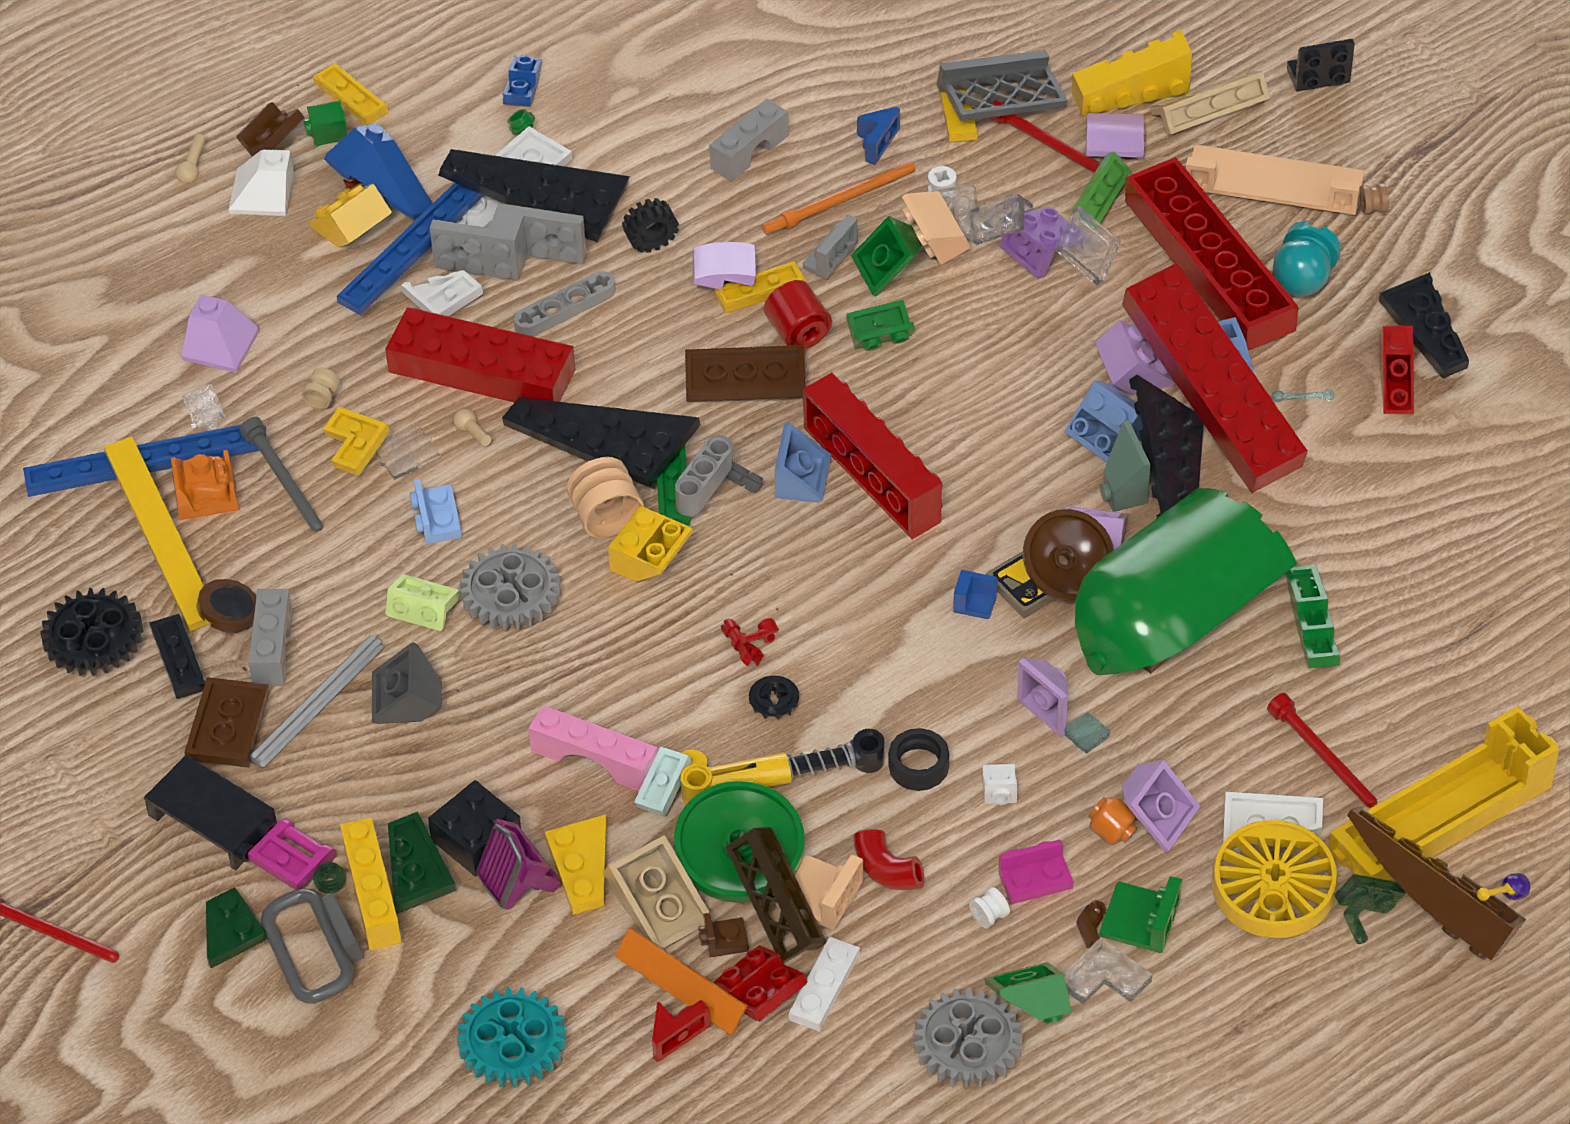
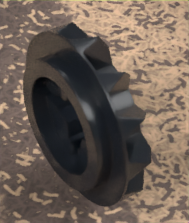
M777 675L766 676L757 680L750 688L749 704L753 707L754 713H761L765 719L768 716H775L779 720L781 715H791L792 710L798 707V688L788 678ZM771 691H774V695L778 699L777 704L772 703L770 699Z

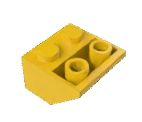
M358 184L352 189L347 188L335 196L336 201L331 204L326 203L313 212L315 217L308 221V224L335 246L340 247L354 241L392 212L374 184L365 187Z
M639 506L608 546L610 571L635 582L661 575L693 533V528L643 506Z

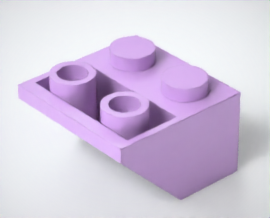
M1120 320L1095 342L1114 386L1132 395L1136 394V390H1132L1129 379L1136 374L1159 389L1176 384L1136 325L1131 326Z

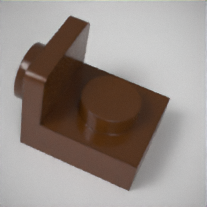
M710 912L703 913L704 925L698 926L701 946H708L710 958L749 952L743 917L712 922Z

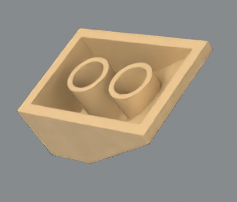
M665 835L614 862L603 872L619 902L643 935L662 949L698 930V926L704 925L703 913H709Z

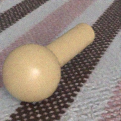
M195 134L186 160L176 168L175 174L179 181L192 182L198 177L196 164L206 140L205 136Z
M469 408L459 409L453 418L455 427L459 430L468 431L482 446L489 445L491 437L477 424L475 412Z

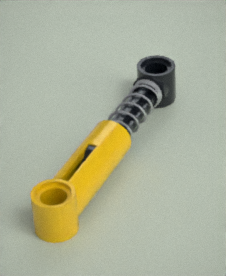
M863 729L857 732L850 742H846L844 745L839 744L834 749L827 746L825 751L818 752L814 749L810 754H805L802 751L799 756L795 757L791 754L787 756L785 752L713 767L691 764L685 767L680 774L682 800L687 804L701 791L713 785L729 781H748L767 787H774L791 783L794 775H799L801 778L804 773L811 772L814 775V771L824 769V772H827L828 768L837 767L839 770L840 766L843 765L854 766L861 772L874 773L879 771L885 763L884 737L882 733L875 729Z

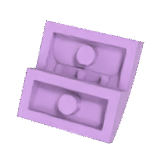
M1087 113L1086 156L1105 157L1106 154L1115 151L1119 157H1144V114Z
M717 242L694 247L693 284L722 290L724 280L753 286L756 277L754 244Z

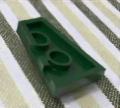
M418 811L389 822L388 836L396 914L456 891L455 883Z

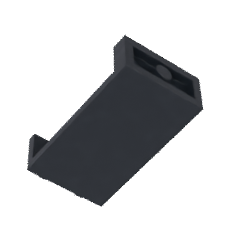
M187 754L144 796L148 816L159 821L167 814L228 853L230 866L235 871L244 862L249 861L248 852L277 824L274 808Z

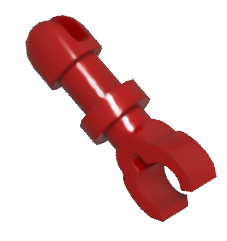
M725 619L720 629L727 638L732 640L731 645L736 651H739L742 662L748 666L751 660H753L755 665L758 666L763 658V653L750 642L742 644L740 637L746 635V633L740 632L739 625L733 619Z

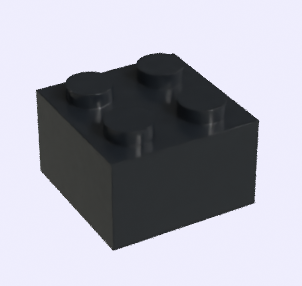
M474 780L429 816L428 823L433 842L476 877V869L492 828L495 826L494 822L500 819L518 824L521 828L520 816L478 781Z

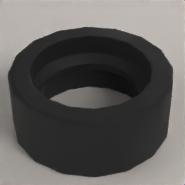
M909 729L898 734L891 742L888 752V766L891 777L902 787L915 791L929 790L939 785L946 778L949 769V749L947 743L941 735L928 729ZM922 749L935 754L938 761L928 769L916 770L903 765L900 762V757L910 750Z

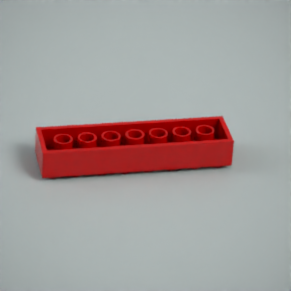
M1177 157L1126 177L1125 202L1174 263L1177 262L1193 287L1220 321L1236 318L1245 338L1248 351L1296 331L1299 306Z
M1177 262L1127 287L1122 303L1123 308L1251 494L1301 468L1308 450Z

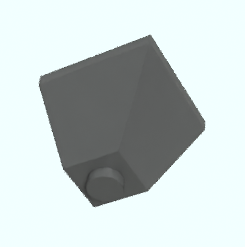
M410 643L372 671L373 723L421 722L442 707V682L416 643Z

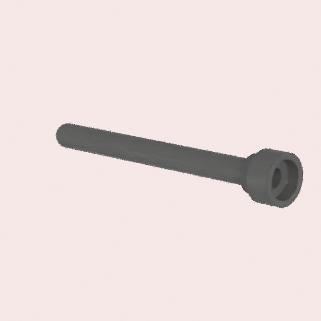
M259 417L247 419L241 424L239 428L240 433L247 442L256 444L311 530L319 532L322 529L320 519L267 441L265 425Z

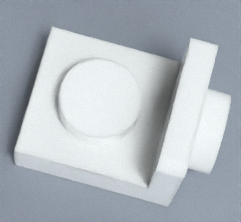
M1015 764L983 765L984 803L998 805L1017 803Z

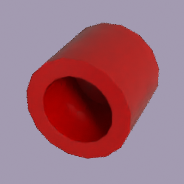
M803 280L789 281L777 287L764 304L765 316L787 346L804 345V349L810 348L819 343L831 328V315L811 287Z

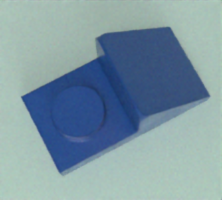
M891 107L857 117V135L864 138L862 147L865 149V162L876 165L899 131L900 108Z

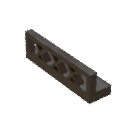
M771 827L753 828L725 846L776 953H779L783 963L788 962L805 950H816L826 944L824 935ZM749 843L753 851L750 864L743 861L738 851L740 847ZM756 872L764 874L767 880L764 893L758 891L754 884ZM770 901L778 903L781 909L778 922L771 920L768 914ZM784 930L792 932L797 946L789 951H786L782 943Z

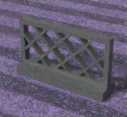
M1046 50L940 63L937 87L940 92L946 93L960 121L1064 108L1067 105V99L1048 66L1049 55ZM1038 79H1046V81L1043 83L1038 81ZM1020 82L1018 86H1015L1010 83ZM1025 85H1028L1038 91L1035 94L1023 88ZM985 86H994L991 90L985 88ZM967 89L965 93L958 90ZM999 89H1003L1012 94L1010 95V97H1007L1003 94L998 93L997 91ZM975 92L985 96L982 101L970 95ZM1045 92L1055 96V98L1047 99L1041 95ZM1020 96L1030 101L1022 103L1015 100V98ZM992 99L995 101L997 100L999 102H1002L1004 104L1001 106H994L992 104H989V101ZM967 103L977 108L964 110L962 105Z

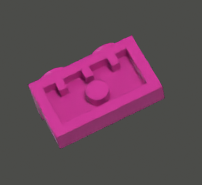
M1061 840L1044 841L1036 846L1020 850L1013 849L999 856L998 874L1011 905L1073 889V879L1063 857V844Z

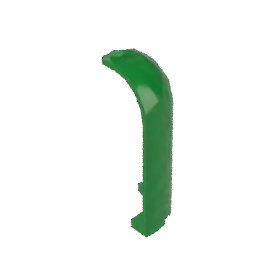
M1197 488L1098 561L1083 578L1075 601V627L1088 667L1096 675L1130 672L1159 663L1188 648L1297 565L1296 559L1286 541L1277 530L1272 532L1261 520L1262 514L1247 502L1243 501L1240 504L1228 498V493L1221 490Z

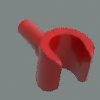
M767 618L758 624V631L741 636L740 641L744 644L757 639H763L766 643H772L775 639L774 633H777L779 628L774 619Z

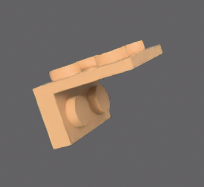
M851 854L845 865L841 864L839 867H836L809 855L803 856L795 877L818 924L832 930L835 929L863 883V859Z

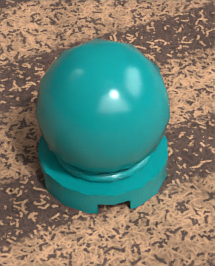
M1309 221L1296 222L1290 226L1283 240V245L1276 252L1272 274L1285 291L1292 296L1315 294L1326 284L1330 270L1335 267L1340 257L1341 243L1337 236L1325 226L1320 230L1316 227L1308 226Z

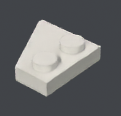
M464 270L453 272L446 276L429 277L428 283L411 286L410 282H405L401 285L402 293L420 309L444 316H450L483 294L482 285Z

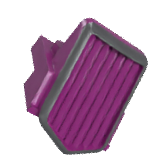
M497 819L494 822L495 826L492 828L476 869L477 876L487 892L501 908L507 910L512 908L529 887L535 890L542 889L555 892L562 882L530 839L526 837L518 824Z

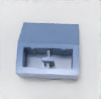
M1094 381L1064 432L1107 462L1123 421H1130L1139 441L1141 440L1139 431L1143 429L1141 415L1135 413V400L1110 383Z

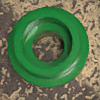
M526 109L516 111L508 119L509 130L512 134H520L527 127L532 128L535 116Z

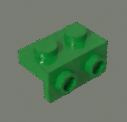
M904 300L846 314L855 350L864 348L865 351L879 348L881 343L892 341L893 344L905 342L910 338L909 336H912L915 329L914 322L909 320Z

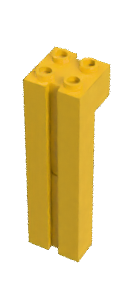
M1516 706L1487 723L1484 743L1368 809L1367 812L1396 831L1395 838L1398 840L1401 837L1410 839L1421 846L1424 857H1434L1551 788L1559 754L1558 745L1552 737L1547 736L1544 732L1538 733V727L1533 717L1528 714L1526 715L1519 706ZM1351 820L1330 832L1328 848L1331 854L1343 868L1348 867L1353 872V879L1368 895L1394 880L1365 844Z

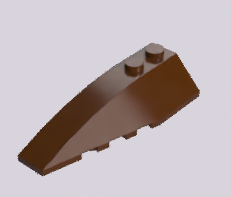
M1357 806L1348 813L1347 816L1363 841L1388 874L1418 905L1443 925L1442 930L1447 935L1456 940L1460 937L1470 945L1469 950L1477 957L1484 960L1486 958L1493 960L1526 921L1523 916L1494 895L1490 896L1486 901L1479 900L1477 898V891L1483 887L1464 874L1461 878L1452 875L1447 868L1448 864L1438 857L1436 859L1424 857L1421 846L1412 840L1404 837L1398 840L1394 837L1396 831L1361 807Z

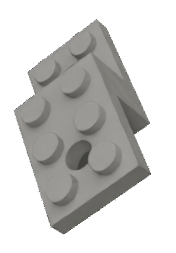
M498 203L489 228L440 220H432L430 226L434 266L444 270H464L475 275L519 281L527 256L584 264L587 256L583 216Z

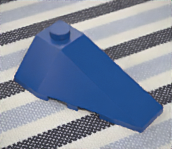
M378 124L355 127L325 155L324 160L347 180L353 177L362 182L363 187L374 184L379 193L386 197L385 202L412 219H417L432 205L431 200L395 140Z

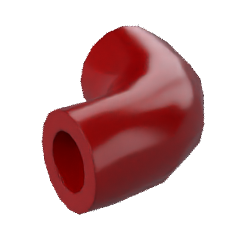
M867 829L854 833L853 841L856 855L863 859V870L872 881L892 890H915L924 886V870L920 859L917 856L898 858L892 855L888 850L886 833L884 831Z

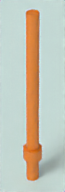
M911 161L797 210L789 209L780 213V217L762 224V231L767 235L784 227L786 229L798 225L800 220L915 172V166Z

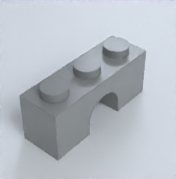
M766 98L709 145L710 168L727 180L734 181L751 167V155L758 144L770 151L789 136L788 111Z
M257 589L249 655V668L253 683L269 684V686H284L287 667L285 636H290L293 614L289 589Z

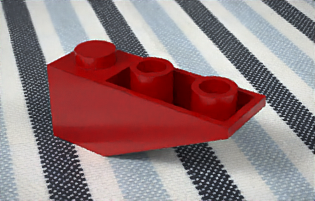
M1382 326L1379 333V364L1383 414H1414L1413 326Z

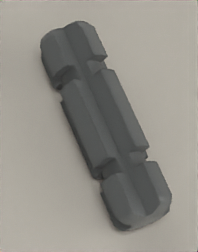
M732 461L731 471L725 478L740 486L745 485V489L753 493H757L763 485V478L753 472L749 474L750 470Z

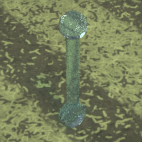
M1326 389L1324 392L1283 393L1282 391H1275L1272 393V400L1274 402H1281L1284 399L1324 398L1330 401L1335 397L1332 389Z

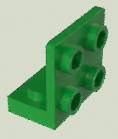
M1169 876L1166 888L1160 887L1158 891L1124 882H1117L1100 928V937L1163 954L1181 901L1182 879Z

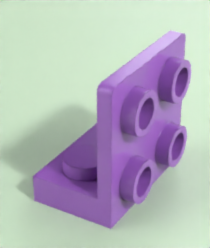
M1047 206L1008 218L999 247L1036 278L1046 276L1054 252L1083 244L1087 237L1075 225L1070 224L1057 210Z

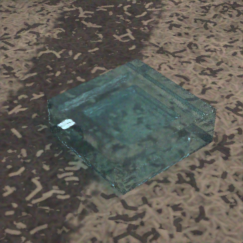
M1086 712L1065 728L1064 735L1087 754L1109 738L1110 730L1093 715Z

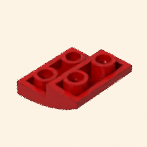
M759 945L747 952L746 956L734 966L726 969L713 983L746 1004L748 1007L744 1014L760 1022L808 982L803 972L783 964L779 953Z

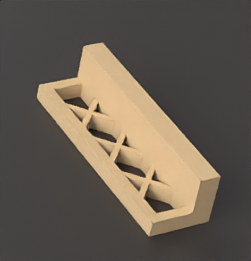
M1248 71L1151 106L1150 109L1152 115H1161L1166 134H1174L1270 99L1263 71Z

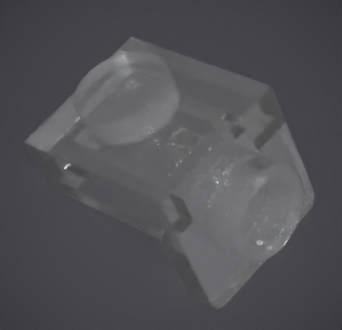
M212 384L182 395L193 421L191 423L193 429L202 428L203 432L211 430L220 425L219 419L226 417Z

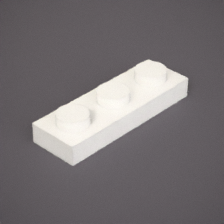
M829 936L807 978L808 983L802 987L789 1012V1021L820 1032L860 956V947Z

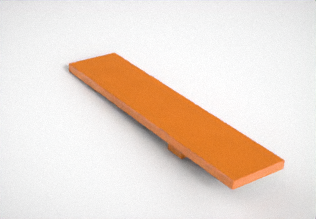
M632 928L628 929L615 954L616 958L687 1006H692L702 1000L709 1007L710 1021L730 1035L734 1034L748 1007L746 1004Z

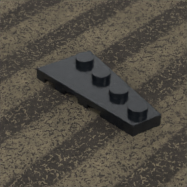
M1430 272L1380 292L1379 302L1399 326H1413V343L1442 378L1468 368L1469 358L1457 332H1454L1451 326V318L1448 312H1445L1441 304L1442 298L1438 290H1435L1433 286V278Z

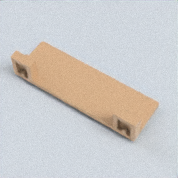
M1202 145L1194 146L1192 157L1188 156L1186 170L1204 192L1356 215L1360 198V186L1364 179V171L1359 169Z

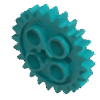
M507 987L504 996H500L497 990H493L494 999L489 1000L482 995L481 1006L471 1003V1014L463 1013V1024H458L459 1036H457L460 1059L465 1060L467 1070L473 1068L475 1078L485 1074L486 1084H490L496 1078L501 1088L506 1080H511L513 1088H516L519 1079H523L527 1085H530V1076L535 1075L541 1080L543 1079V1068L552 1072L554 1070L553 1061H561L560 1051L566 1049V1028L564 1027L563 1016L558 1015L557 1006L549 1007L548 997L538 1001L537 991H533L527 997L525 996L524 988H520L517 995H513L510 987ZM486 1038H493L492 1040L484 1041ZM511 1056H518L514 1059H508Z

